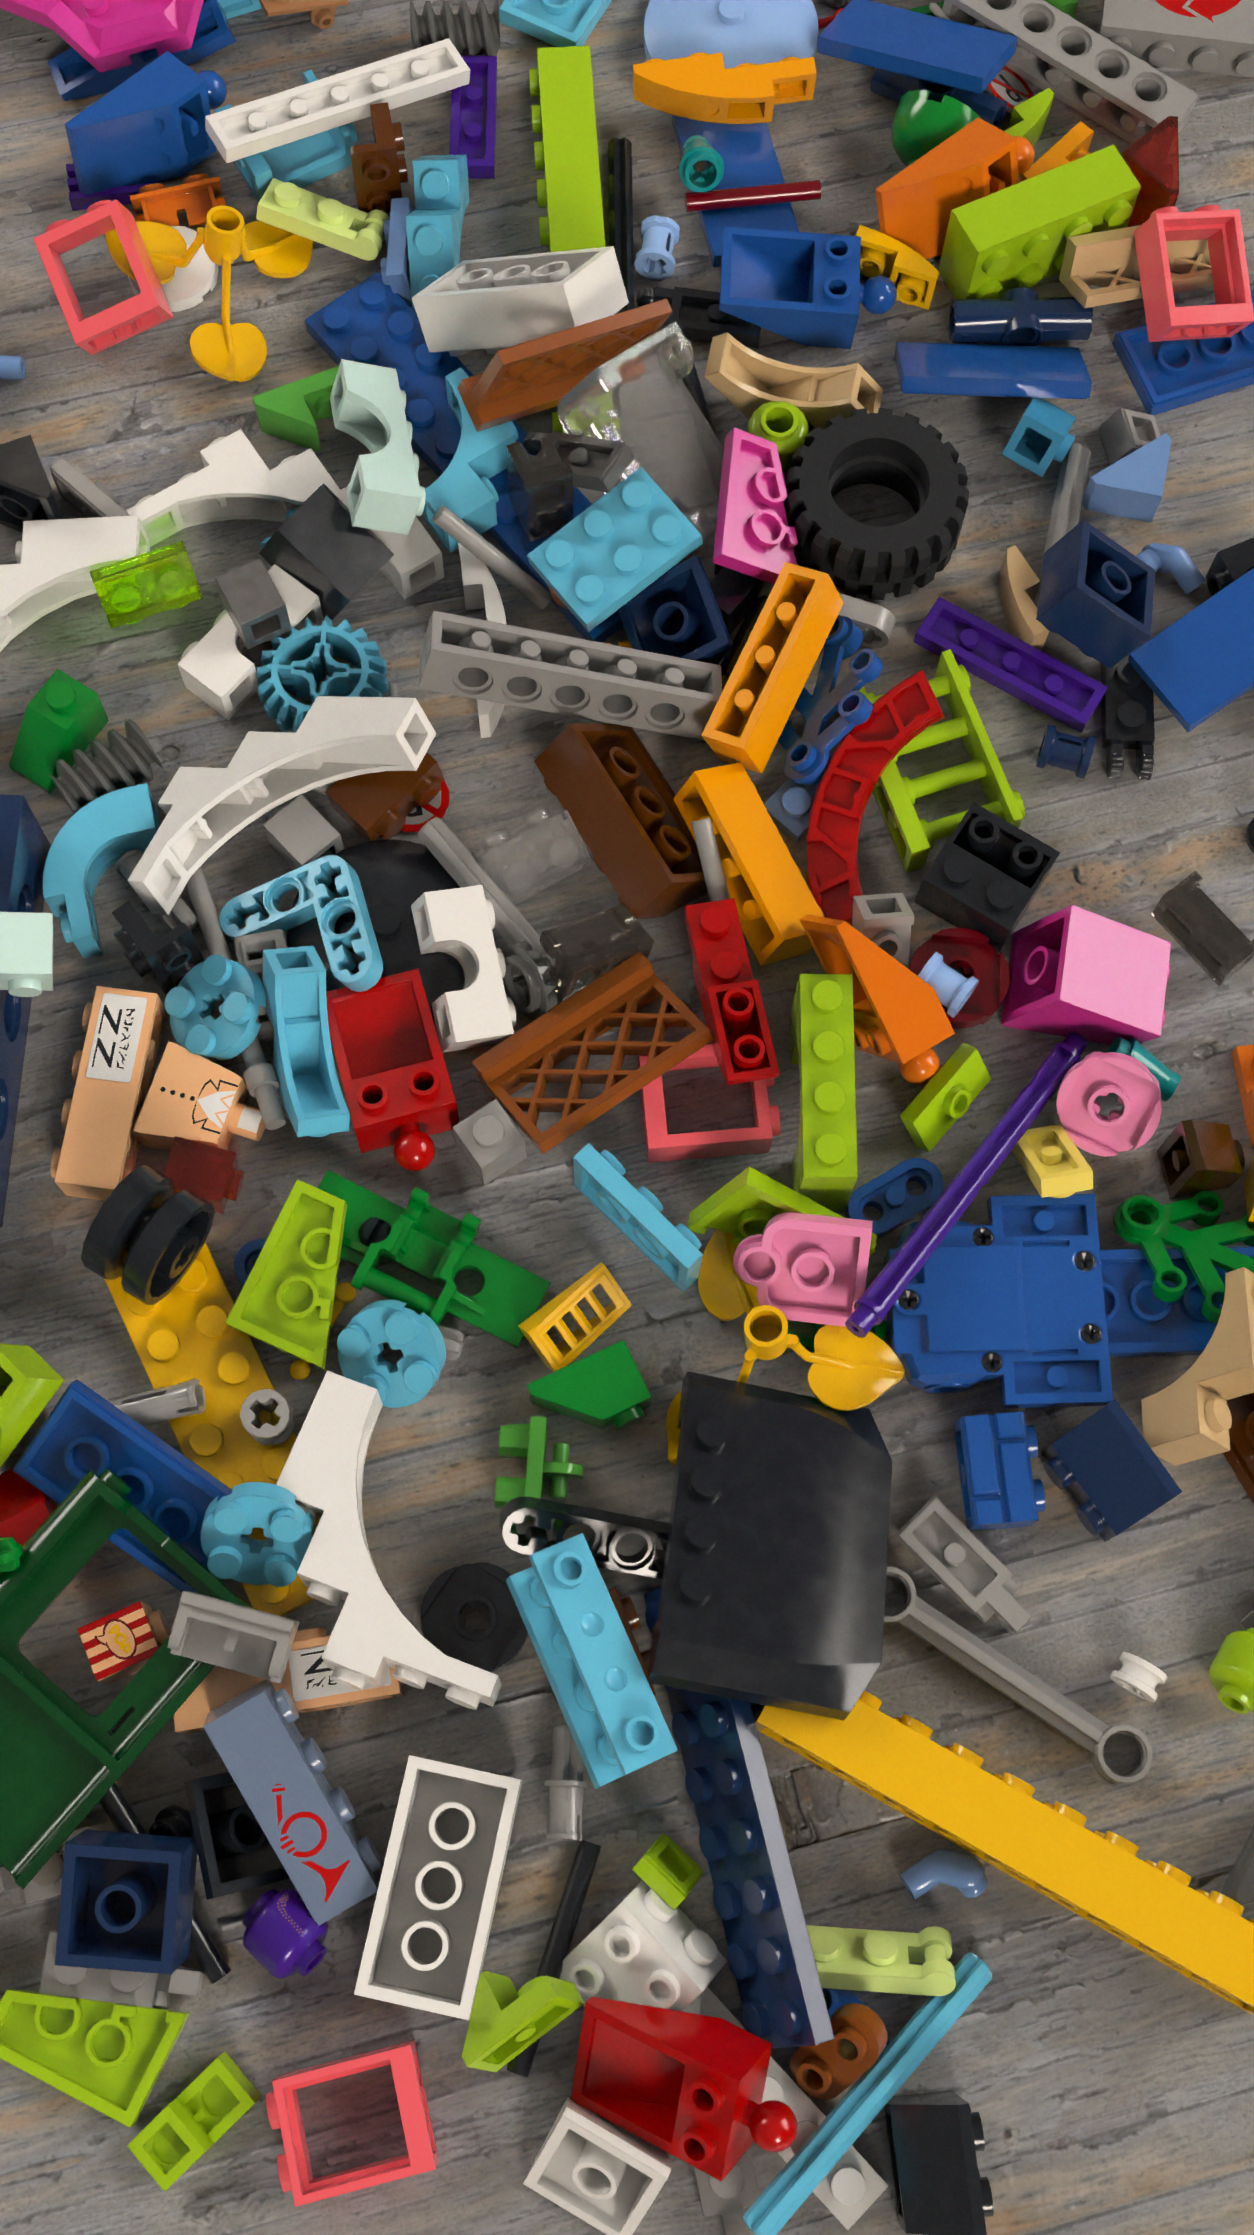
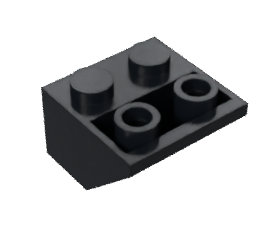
M973 802L923 877L915 903L957 928H967L982 933L989 938L988 943L1000 953L1030 906L1060 852Z
M952 2090L892 2097L884 2106L898 2224L906 2234L987 2235L985 2217L993 2216L994 2208L988 2177H980L977 2165L976 2151H984L985 2148L983 2126L979 2112H971L969 2103Z

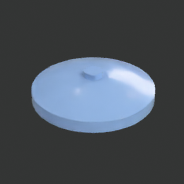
M650 0L645 12L644 50L647 60L655 58L670 60L688 57L699 52L707 54L722 52L724 67L728 69L743 63L758 65L779 62L787 57H797L799 59L814 57L815 59L818 18L812 0Z

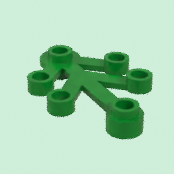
M1200 1191L1193 1198L1161 1205L1157 1200L1146 1195H1135L1122 1202L1117 1207L1113 1217L1114 1228L1124 1240L1140 1245L1155 1275L1152 1283L1154 1295L1164 1302H1176L1183 1296L1187 1285L1186 1274L1181 1269L1174 1267L1164 1246L1166 1244L1182 1252L1205 1296L1202 1313L1208 1321L1218 1324L1222 1310L1216 1308L1212 1303L1219 1302L1223 1304L1225 1285L1214 1266L1228 1272L1245 1267L1254 1273L1253 1258L1225 1247V1245L1241 1241L1247 1246L1254 1247V1232L1248 1227L1254 1226V1222L1248 1221V1215L1245 1214L1242 1219L1214 1225L1221 1216L1224 1203L1221 1197L1212 1191ZM1200 1205L1208 1206V1207H1210L1213 1211H1212V1212L1204 1211V1210H1202L1199 1206H1200ZM1192 1219L1198 1225L1210 1227L1188 1231L1174 1224ZM1162 1281H1172L1177 1285V1287H1167L1163 1284Z

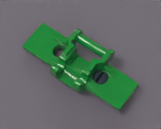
M329 1170L326 1172L318 1189L336 1196L347 1203L340 1259L358 1267L351 1282L352 1287L360 1291L366 1287L390 1300L407 1303L404 1306L405 1308L411 1309L419 1315L424 1312L437 1326L440 1325L445 1314H450L518 1348L524 1337L518 1325L537 1312L551 1282L474 1244L473 1242L481 1225V1219L466 1213L463 1220L460 1221L431 1206L429 1203L430 1194L417 1187H414L410 1195L409 1204L405 1209ZM388 1259L444 1289L438 1300L377 1270L381 1261ZM464 1269H473L479 1272L484 1279L483 1289L474 1296H464L457 1292L454 1278L458 1272Z

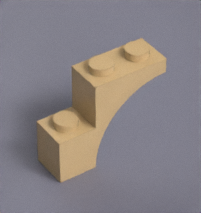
M728 332L712 338L704 375L748 420H750L753 412L762 404L771 401H785L800 409L811 425L815 428L821 427L823 430L826 420L840 414L845 419L850 417L851 411L867 408V413H878L883 389L859 363L828 368L787 364L765 357L749 349Z
M1245 1267L1225 1273V1296L1221 1315L1210 1341L1196 1362L1174 1383L1154 1395L1141 1399L1143 1438L1156 1456L1174 1466L1230 1451L1229 1429L1232 1425V1416L1227 1400L1254 1393V1273Z

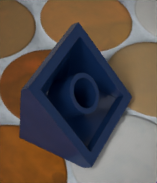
M697 555L668 570L618 609L632 649L718 665L733 645L701 558Z

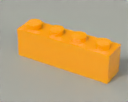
M788 562L784 563L701 735L720 761L729 764L741 762L745 769L760 774L763 773L844 604L828 573Z
M741 762L694 771L673 800L694 840L691 822L711 818L730 899L735 898L742 931L760 966L807 954L813 946L800 919L808 914L824 917V914L816 903L799 867L794 862L779 834L777 826L771 819Z

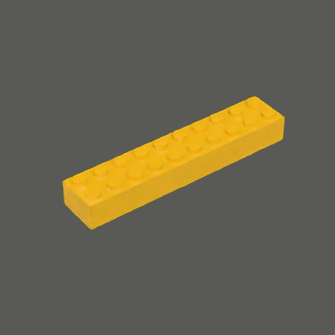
M865 1690L845 1720L760 1704L754 1716L757 1731L1245 2012L1254 2015V1919L1248 1918L1246 1920L1241 1917L1244 1907L1238 1902L1214 1890L1210 1894L1198 1888L1196 1891L1188 1887L1192 1877L1182 1870L1159 1860L1158 1864L1147 1859L1144 1862L1136 1857L1139 1847L1111 1831H1107L1104 1834L1095 1830L1093 1833L1084 1827L1087 1817L1063 1803L1055 1801L1054 1805L1048 1802L1042 1804L1032 1798L1036 1789L1027 1782L1007 1772H1004L1002 1776L997 1773L992 1775L981 1769L984 1762L982 1757L956 1743H953L951 1747L948 1745L942 1747L930 1740L933 1733L931 1728L908 1715L902 1714L901 1718L895 1717L893 1719L879 1711L883 1702Z

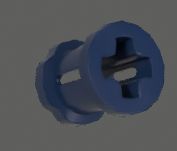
M1048 724L1038 753L1036 767L1043 769L1046 765L1073 771L1076 777L1084 779L1091 761L1096 738L1088 735L1084 739L1057 732L1056 726Z

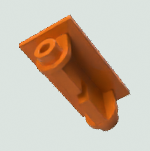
M195 174L184 178L181 185L165 188V185L162 183H154L139 188V194L130 195L134 212L143 211L144 213L135 216L136 222L150 221L168 226H180L177 213L186 211L190 228L206 225V216L211 208L226 206L224 196L215 198L216 195L223 194L219 176L209 178L208 174Z

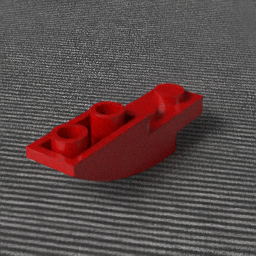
M735 898L685 905L684 919L694 959L692 966L693 975L706 1026L711 1030L714 1039L711 1043L726 1084L733 1085L779 1077L780 1072L758 979H753Z

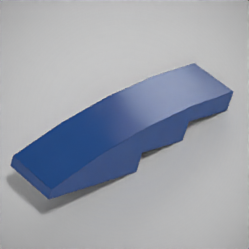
M208 0L203 3L192 47L172 53L185 65L195 63L236 42L223 8L217 0ZM70 48L49 60L48 65L60 96L64 101L112 91L140 71L145 65L157 59L159 55L156 48L130 55L131 65L99 73L77 51Z

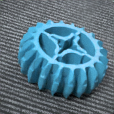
M327 615L319 626H314L313 622L306 617L303 629L297 630L291 626L292 630L289 631V637L286 639L281 637L272 638L271 645L273 650H262L261 661L263 666L258 667L256 677L260 684L258 685L257 692L260 701L265 704V713L270 720L276 719L278 729L282 732L293 729V733H296L311 708L310 705L296 701L287 692L296 693L297 697L307 698L313 704L317 696L383 697V694H387L389 689L388 679L385 677L388 672L386 661L383 657H380V648L376 642H368L367 633L364 632L363 628L352 632L351 624L346 619L337 627H333L332 620ZM333 656L349 661L357 669L350 668L349 664L335 661ZM327 669L328 676L326 675V681L321 682L320 686L319 681L324 680L325 670Z

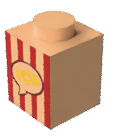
M142 1601L77 1629L96 1681L110 1684L139 1671L171 1634L162 1611L158 1609L153 1612L151 1606Z

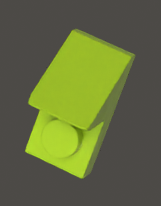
M484 1970L478 1980L462 2052V2058L466 2067L495 2073L584 2004L575 1984L546 1975L528 1981L517 1992L509 1977Z

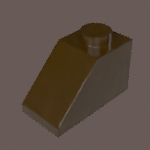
M1194 1119L1181 1121L1157 1150L1170 1199L1195 1195L1200 1191L1230 1188L1243 1175L1242 1170L1245 1166L1243 1148L1237 1139L1233 1140L1230 1127L1227 1124Z

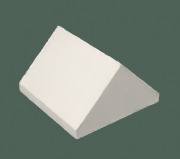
M567 2097L523 2184L606 2235H633L667 2181L671 2172V2164L668 2156Z

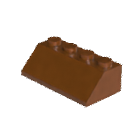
M569 723L534 762L544 776L546 787L557 797L568 814L570 825L581 835L592 852L596 866L607 876L616 890L621 906L631 914L634 920L664 917L708 893L697 845L673 800L676 795L633 728L605 723Z

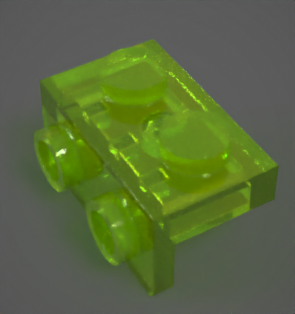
M183 540L89 571L111 629L124 624H135L145 617L169 609H179L190 602L203 598Z

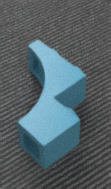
M467 154L428 155L412 160L416 210L405 216L411 300L413 296L460 263L462 224L465 210L470 203ZM412 301V309L416 312Z
M461 367L445 376L448 405L454 412L461 427L459 445L446 470L425 489L426 500L423 510V519L450 553L459 548L458 542L432 521L434 513L444 505L480 535L497 525L496 503L499 501V497L489 478L508 467L507 462L516 453V440L518 439V432L512 421L477 432L457 389L462 379L469 377Z
M314 946L263 950L262 984L266 993V1007L264 1009L274 1028L273 1067L279 1082L277 1092L297 1137H324L330 1133L349 1131L350 1113L339 1085L330 1040L326 997V969Z

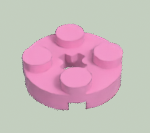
M1092 1052L1086 1055L1082 1061L1073 1065L1065 1074L1060 1084L1056 1101L1060 1122L1074 1144L1088 1153L1108 1157L1116 1156L1118 1152L1128 1151L1133 1147L1135 1150L1144 1145L1153 1136L1159 1125L1162 1112L1160 1083L1148 1067L1131 1056L1116 1052ZM1109 1092L1117 1094L1118 1102L1124 1105L1121 1112L1112 1110L1108 1116L1099 1113L1101 1104L1095 1101V1099L1099 1095L1107 1096Z

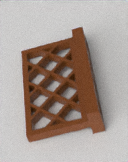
M667 298L497 351L484 373L462 379L457 387L477 432L639 380L646 372L639 355L673 312Z
M639 951L473 1060L472 1064L486 1094L492 1101L497 1099L502 1108L538 1150L544 1154L714 1039L711 1030L654 974L651 962ZM657 998L662 1001L659 1013H636ZM621 1027L617 1041H594L611 1028ZM632 1027H655L652 1042L629 1041ZM667 1027L689 1028L692 1032L679 1042H663ZM578 1055L575 1069H552L569 1056ZM590 1055H613L610 1069L586 1070ZM625 1055L648 1056L647 1063L637 1070H621ZM528 1083H536L532 1098L510 1097V1095ZM548 1083H571L567 1098H544ZM582 1083L605 1084L604 1092L594 1099H578ZM540 1112H563L561 1120L543 1133L536 1127Z

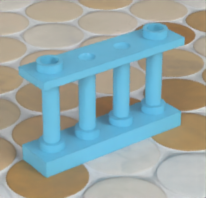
M583 1533L531 1554L529 1559L532 1567L509 1576L506 1579V1583L594 1788L597 1789L678 1751Z

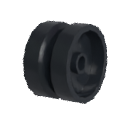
M142 1165L132 1171L117 1185L96 1215L83 1243L81 1254L83 1265L106 1280H115L122 1276L121 1284L125 1292L146 1305H154L166 1297L181 1281L198 1256L212 1227L215 1214L213 1204L190 1190H182L175 1194V1186L171 1178L151 1166Z

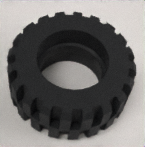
M867 408L851 411L850 417L845 419L840 414L826 420L824 430L821 427L814 428L805 437L804 445L796 449L791 460L790 470H788L786 482L788 497L784 500V508L788 526L795 527L798 544L793 549L795 556L799 555L798 565L828 573L834 585L843 589L842 594L854 598L859 593L869 595V600H884L885 594L892 592L894 597L898 598L910 594L913 584L918 588H922L933 581L935 573L944 570L951 559L953 550L956 549L968 506L969 490L966 488L968 476L965 466L961 462L957 463L959 454L949 441L943 444L941 442L942 433L929 424L925 428L919 424L920 418L908 413L905 414V417L893 415V409L879 408L878 413H867ZM853 485H882L901 494L911 504L916 514L908 520L895 525H867L846 515L837 506L833 496Z

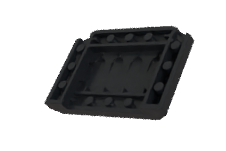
M687 1371L682 1384L677 1428L680 1429L659 1615L653 1628L647 1681L648 1683L845 1720L882 1663L892 1459L870 1409L862 1407L849 1411L837 1410L824 1405L815 1397Z

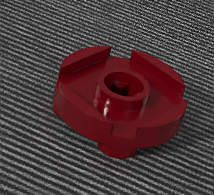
M947 928L933 934L931 939L924 942L914 952L908 967L909 970L918 976L928 960L935 952H938L943 956L945 964L951 968L962 969L964 977L970 978L973 976L979 980L975 990L954 1018L947 1014V1007L942 1005L953 1029L971 1028L990 1021L1003 1003L1010 985L1009 965L1003 953L1000 951V954H998L996 949L988 943L989 938L982 933L967 928Z

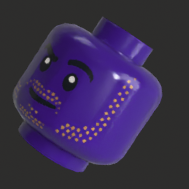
M293 1888L278 1892L276 1889L267 1891L250 1907L243 1918L242 1924L246 1927L243 1934L245 1949L272 1976L278 1979L291 1976L297 1971L301 1976H306L322 1961L327 1953V1948L323 1945V1942L328 1933V1921L319 1926L314 1921L298 1891Z

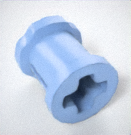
M653 215L642 221L640 235L643 240L642 248L636 254L634 265L637 272L645 278L652 280L667 279L675 270L676 263L672 254L674 246L679 241L680 227L671 218Z
M938 952L933 954L918 975V977L934 988L941 1004L947 1007V1014L953 1018L967 1002L979 983V980L972 976L967 979L945 964L943 956Z

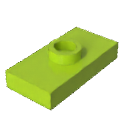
M963 1042L901 1113L900 1118L916 1147L929 1153L956 1120L967 1112L973 1100L990 1082L991 1077L977 1048Z

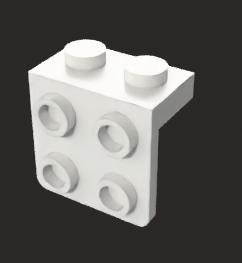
M642 1880L563 1960L560 1979L575 1984L584 2002V2007L585 2002L589 1998L597 1997L683 2011L706 1989L726 1964L727 1960L717 1950L716 1944L707 1933L699 1930L679 1907L673 1910Z

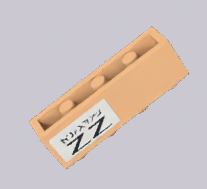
M96 986L93 1002H87L85 1005L82 1027L83 1031L87 1033L83 1050H77L73 1058L72 1077L73 1080H76L73 1098L65 1100L61 1115L62 1128L66 1129L62 1148H55L51 1160V1176L55 1178L54 1182L66 1196L106 1201L117 1185L134 1171L140 1141L133 1132V1129L152 1084L166 1016L165 1007L156 993Z
M326 1627L297 1631L282 1683L279 1684L271 1681L276 1691L284 1688L288 1692L298 1714L404 1696L403 1682L392 1677L395 1669L391 1667L388 1668L380 1688L365 1682L361 1691L331 1678L333 1669L328 1668L321 1658L330 1636H327ZM215 1666L175 1712V1732L189 1734L205 1731L203 1725L210 1711L266 1679Z

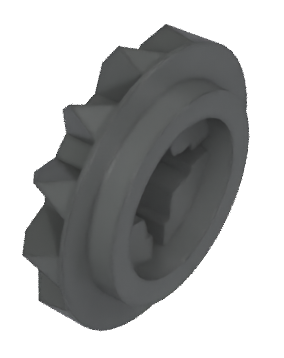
M526 941L507 945L502 951L506 965L505 976L502 978L505 992L520 1012L529 1019L536 1020L557 1005V996L553 991L556 987V982L551 979L549 974L550 966L544 964L539 950H533L532 946Z

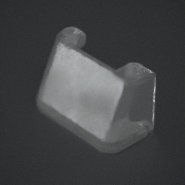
M675 321L595 368L561 398L558 403V416L565 432L568 434L628 444L634 458L614 487L638 468L642 467L701 533L702 539L716 531L724 447L682 381L693 369L694 357L690 342L686 339Z

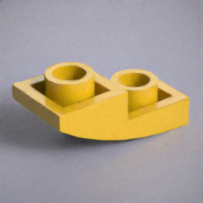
M859 225L856 236L861 237L860 274L870 278L878 275L889 278L896 287L897 301L929 310L939 271L907 245L877 230Z

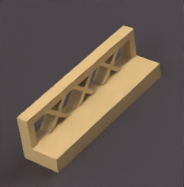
M1141 225L1067 238L1059 280L1084 309L1143 298L1141 282L1129 279L1135 278L1140 280L1134 231ZM1207 239L1166 241L1170 271L1182 273L1170 272L1173 293L1213 286ZM1088 285H1095V286H1099V287H1103V288H1097V289H1092V290H1091V289L1088 287Z

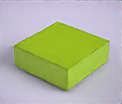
M664 1833L660 1835L632 1868L673 1910L687 1897L704 1874L703 1870Z

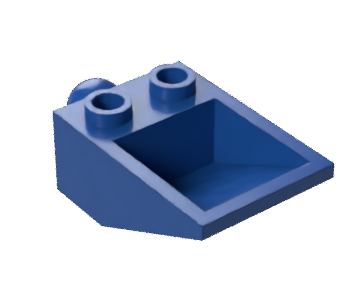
M166 51L65 123L79 190L84 195H90L114 187L154 183L183 176L215 153L216 146L205 129V116L211 114V109L220 107L226 99L227 87L223 78L218 73L210 70L196 73L170 52Z
M723 226L719 310L805 346L851 349L859 317V303H862L863 307L870 313L883 314L889 311L895 304L897 290L889 278L881 275L873 276L864 284H860V236Z

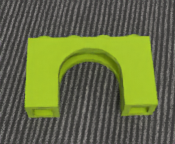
M800 974L789 1016L790 1064H799L800 1069L799 1131L797 1146L792 1159V1190L811 1198L831 1211H844L858 1178L853 974Z

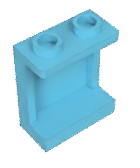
M311 69L302 73L304 84L318 80ZM227 104L214 110V113L232 108V106ZM349 123L233 161L259 203L273 178L293 183L299 188H304L352 166L350 147L354 146L353 143L358 141V137L353 123Z

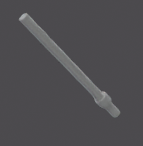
M200 866L190 877L186 885L209 955L218 954L232 960L224 933L219 925V918L202 867ZM256 1036L250 1046L242 1052L247 1069L243 1076L249 1094L257 1099L266 1129L275 1130L286 1124L276 1093L279 1082L273 1065L266 1063L258 1036Z

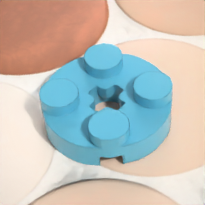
M218 954L211 955L205 961L194 966L182 978L178 986L172 988L167 993L165 998V1010L170 1014V1026L177 1043L193 1054L200 1055L206 1059L215 1058L219 1061L231 1059L250 1046L262 1025L256 1022L259 1015V1006L266 1007V993L258 975L250 968ZM224 999V1002L219 1006L221 1015L217 1019L212 1017L211 1011L214 1004L218 1000Z
M381 1300L362 1308L338 1335V1361L344 1377L376 1388L383 1406L390 1408L406 1407L423 1399L438 1381L446 1360L445 1342L436 1323L424 1312L418 1315L415 1311L404 1307L407 1303L398 1300ZM383 1343H388L392 1350L400 1349L402 1351L403 1357L397 1361V1365L390 1364L382 1357Z
M247 1482L234 1486L231 1494L222 1497L219 1501L217 1496L209 1504L205 1512L200 1541L202 1550L208 1558L207 1566L209 1571L217 1578H231L246 1584H271L276 1587L290 1585L296 1579L297 1571L315 1533L313 1516L308 1509L306 1515L303 1509L295 1503L296 1496L281 1486L265 1482ZM253 1528L264 1529V1536L268 1539L256 1540L248 1535L251 1534Z

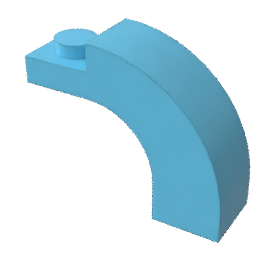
M147 783L118 789L89 802L65 823L49 849L43 871V896L53 915L60 918V925L66 943L74 942L82 958L103 954L94 908V895L99 880L107 869L128 851L140 849L144 853L160 827L156 803Z

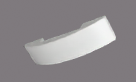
M458 543L466 610L485 608L486 621L507 624L502 599L488 567ZM476 699L481 738L491 737L499 722L505 704Z

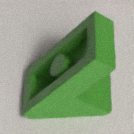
M339 366L253 396L252 399L261 431L299 446L311 448L316 452L322 451L315 421L322 418H333L330 393Z

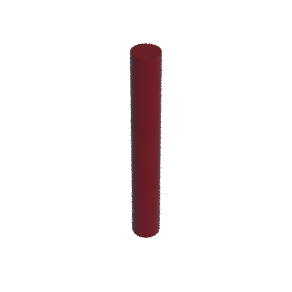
M820 180L710 190L707 192L685 193L686 212L818 200L821 199Z

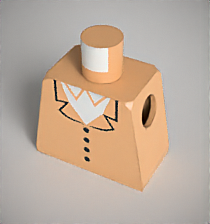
M168 1041L133 1132L141 1144L149 1148L222 1157L228 1150L233 1134L259 1141L266 1127L260 1109L245 1105L248 1089L243 1078L200 1055L189 1052L186 1048Z

